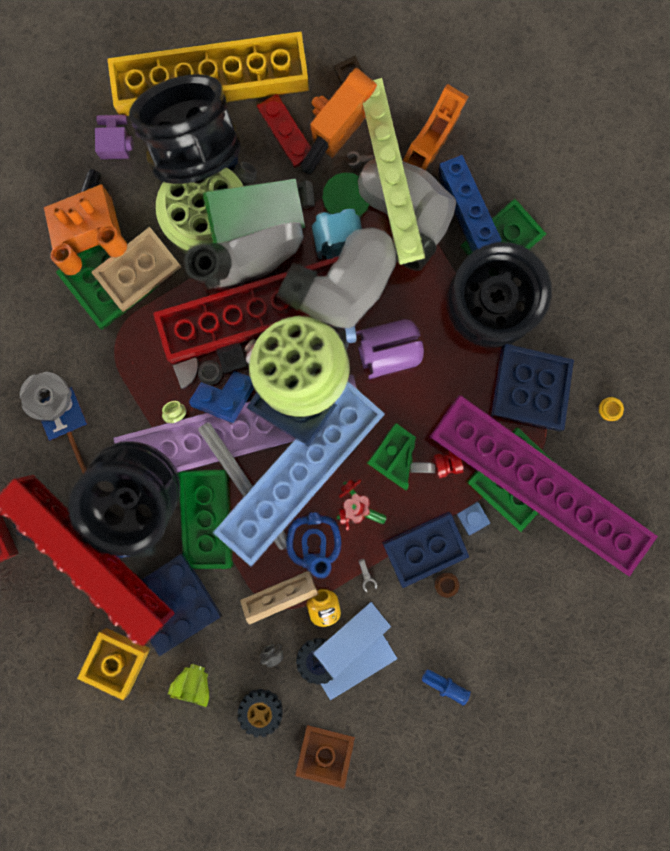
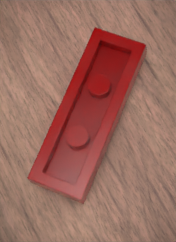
M276 93L258 104L257 109L293 167L296 168L301 165L311 147Z

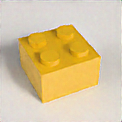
M105 628L98 633L77 679L124 700L130 694L151 648L145 645L141 647L139 644L130 641L128 637Z

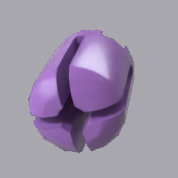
M403 319L356 331V336L361 335L362 345L358 349L363 368L369 367L371 375H368V379L413 368L422 362L424 355L423 342H413L421 335L418 327L411 320Z

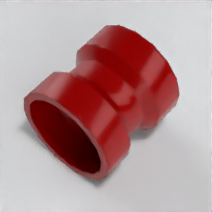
M451 451L445 455L441 453L433 455L438 478L446 477L449 473H454L455 475L463 473L461 458Z

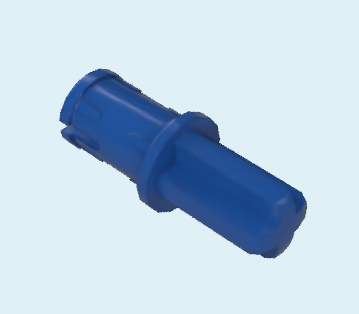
M426 670L422 676V682L440 691L441 696H447L462 706L467 703L470 691L452 682L450 677L445 679L431 670Z

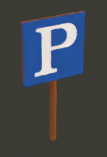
M70 387L72 396L65 413L55 421L41 422L49 441L67 434L84 474L87 469L71 432L88 424L74 390ZM50 397L43 399L41 402L49 401Z

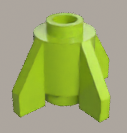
M191 664L190 668L184 667V670L170 685L168 692L170 698L207 707L209 689L208 674L204 672L205 668L195 664Z

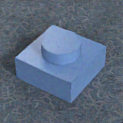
M478 502L456 514L469 536L490 524Z

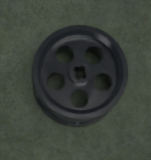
M192 74L163 81L142 93L130 107L129 118L137 136L145 141L147 161L153 175L160 181L170 184H186L206 179L230 165L240 151L241 142L236 127L231 120L222 85L214 77Z
M134 441L112 444L99 452L71 491L68 510L72 525L87 544L103 553L114 556H133L143 553L159 541L178 504L181 493L179 475L168 457L150 445ZM98 482H110L114 489L108 492L103 491L99 488ZM118 504L124 508L125 515L119 517L112 513L109 507ZM141 504L146 505L151 510L152 516L145 517L141 515L138 506Z

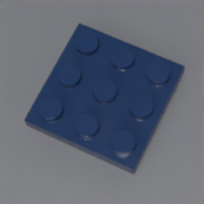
M509 344L503 345L491 417L559 432L564 431L574 360Z
M183 553L142 579L175 613L149 640L159 657L223 616Z

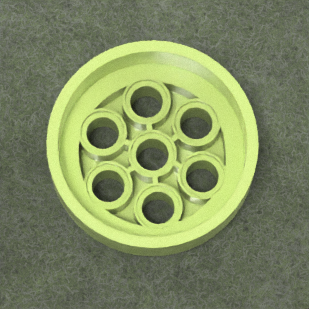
M228 168L206 178L201 183H162L156 199L157 220L169 241L182 252L187 253L190 247L201 243H213L206 207L197 208L195 203L199 199H204L203 193L216 191L219 186H226L227 189L243 187L240 179ZM183 188L184 193L181 196H173V192L176 189ZM177 213H186L182 221L174 220ZM199 224H208L204 232L196 231V227Z
M290 317L276 322L258 338L250 356V376L257 392L272 408L290 416H309L327 409L340 397L349 377V358L341 339L330 326L311 317ZM295 331H302L298 338H291ZM279 343L276 350L268 351L270 345ZM324 343L321 350L312 351L315 344ZM293 356H301L297 363H289ZM277 368V372L273 376H267L269 369ZM322 368L320 375L316 377L311 376L313 369ZM299 380L296 388L288 389L291 381Z

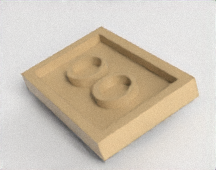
M149 227L127 244V250L123 255L116 258L110 257L91 273L121 311L124 312L180 269L181 266Z

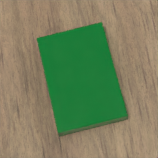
M515 198L492 217L502 240L501 242L514 243L529 250L546 236L545 231ZM467 240L460 245L461 249L468 256L472 253ZM496 269L489 270L491 276L498 275Z

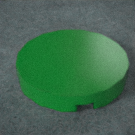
M341 173L328 180L323 189L322 197L327 213L336 214L341 213L345 209H354L356 215L362 217L367 211L369 204L359 194L358 175Z

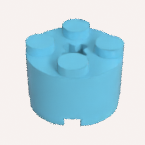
M345 209L341 213L336 214L321 213L316 216V222L312 225V232L318 258L322 259L323 255L328 260L340 256L347 237L355 230L362 229L360 217L356 215L354 209Z

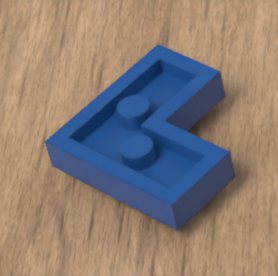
M233 371L222 390L201 382L189 403L193 408L234 423L255 387L251 377Z

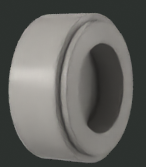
M412 462L410 472L435 473V464Z

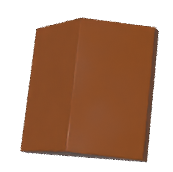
M307 725L295 776L344 789L355 737Z

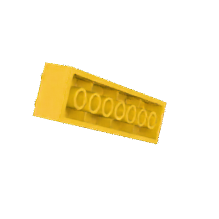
M302 32L107 58L113 105L119 115L129 116L130 107L146 90L163 81L184 75L202 74L216 78L222 85L227 102L273 96L276 93L281 95L309 91Z

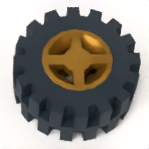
M263 689L252 690L240 702L238 722H240L242 730L245 729L248 735L253 734L254 737L262 736L263 738L267 734L271 735L274 733L275 729L279 727L283 708L281 701L275 693L273 694L270 690L266 691Z

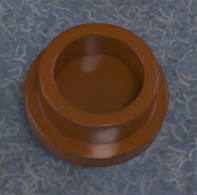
M442 573L435 580V590L442 597H452L459 590V581L451 573Z

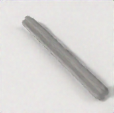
M209 422L205 423L198 429L200 434L243 497H245L253 488V485ZM284 531L274 540L280 550L286 548L287 535Z

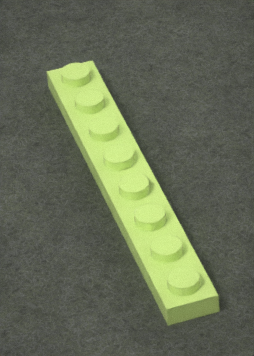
M380 78L373 80L377 83V87L370 98L363 103L399 263L404 264L424 259L425 256L383 80Z

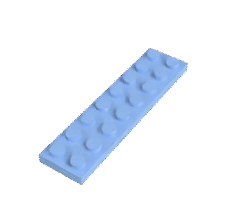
M348 381L344 391L335 401L336 408L311 445L308 447L295 439L213 532L250 566L255 563L385 415Z

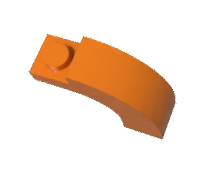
M447 84L422 131L411 143L403 162L427 170L455 126L469 96Z

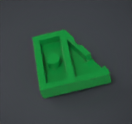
M394 423L367 461V464L402 489L407 490L409 486V471L413 460L412 451L415 447L416 437L397 423Z

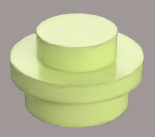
M171 401L162 408V418L166 423H175L184 418L187 410L179 401Z

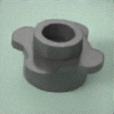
M271 644L265 647L259 655L262 658L260 663L262 665L266 664L267 667L279 664L284 658L281 644Z

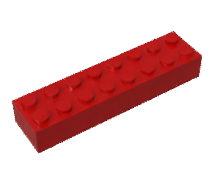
M340 256L305 266V268L316 271L317 276L326 277ZM288 272L153 313L167 361L171 364L217 351L216 349L259 338L266 329L283 319L311 316L301 309L296 311L276 297Z
M34 475L13 479L0 493V513L13 520L17 524V530L23 535L29 536L35 542V547L53 560V564L58 570L66 572L72 578L73 585L80 590H84L90 596V601L108 614V618L113 624L121 626L127 632V637L130 641L143 647L175 614L117 556L103 553L87 544L73 527L68 508Z

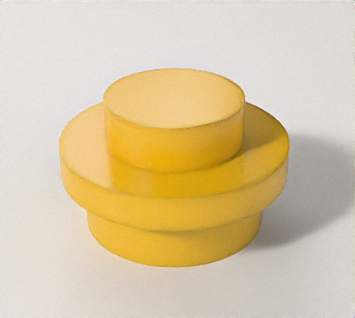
M608 397L601 401L599 414L604 420L616 421L623 415L624 407L619 399Z

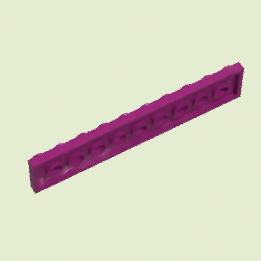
M462 396L456 398L430 436L629 577L658 537Z

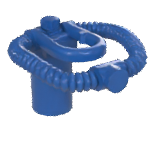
M311 512L305 517H299L296 521L294 520L288 529L286 537V549L291 561L296 563V565L306 568L318 578L329 575L331 563L338 558L342 544L340 529L336 521L329 516H320L319 512ZM305 523L308 525L329 524L333 530L335 544L331 555L327 558L325 557L326 537L324 533L319 529L313 528L307 530L302 536L303 559L299 558L293 549L294 534L299 525ZM317 534L321 538V545H319L320 553L308 554L307 538L309 535Z

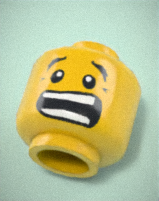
M317 590L318 595L307 600L310 620L313 624L320 627L331 626L339 620L341 615L338 597L330 590Z

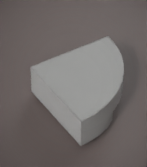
M196 357L173 365L181 389L191 385L197 375L199 364Z

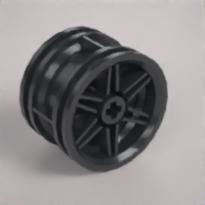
M496 242L484 245L473 251L464 260L449 285L447 293L449 319L455 330L464 339L475 345L486 348H499L506 344L510 345L533 330L546 315L552 298V284L549 273L543 262L532 251L521 245L510 242ZM496 269L498 275L491 276L489 270ZM514 278H518L521 281L520 286H516L513 282ZM474 283L478 291H471L469 285ZM494 294L499 296L497 300H500L496 304L492 302L493 298H491ZM517 303L524 304L523 311H518L516 309ZM481 308L482 315L474 316L473 309ZM498 317L503 321V326H498L496 324V319Z

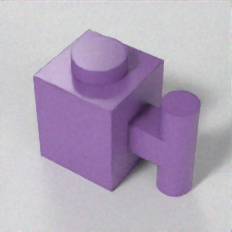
M97 115V124L106 125V128H95V152L100 159H129V151H133V138L129 136L124 127H118V125L128 124L127 115Z

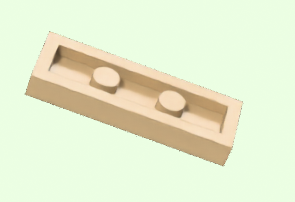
M306 571L240 601L248 624H252L318 595L310 572Z

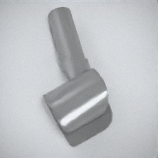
M351 151L347 154L348 158H358L355 163H349V166L353 169L359 168L362 163L375 159V155L360 156L356 151Z
M360 559L359 564L364 578L362 582L364 591L367 592L365 584L368 581L374 582L375 589H377V582L370 576L365 560Z

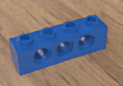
M463 155L440 163L438 177L443 188L456 199L454 213L472 252L484 245L501 242L499 233Z

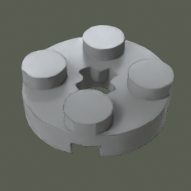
M51 372L30 376L25 380L20 389V398L22 399L24 412L40 421L57 420L69 407L72 391L65 380ZM49 390L50 400L42 403L43 398L40 394L42 392L47 393Z

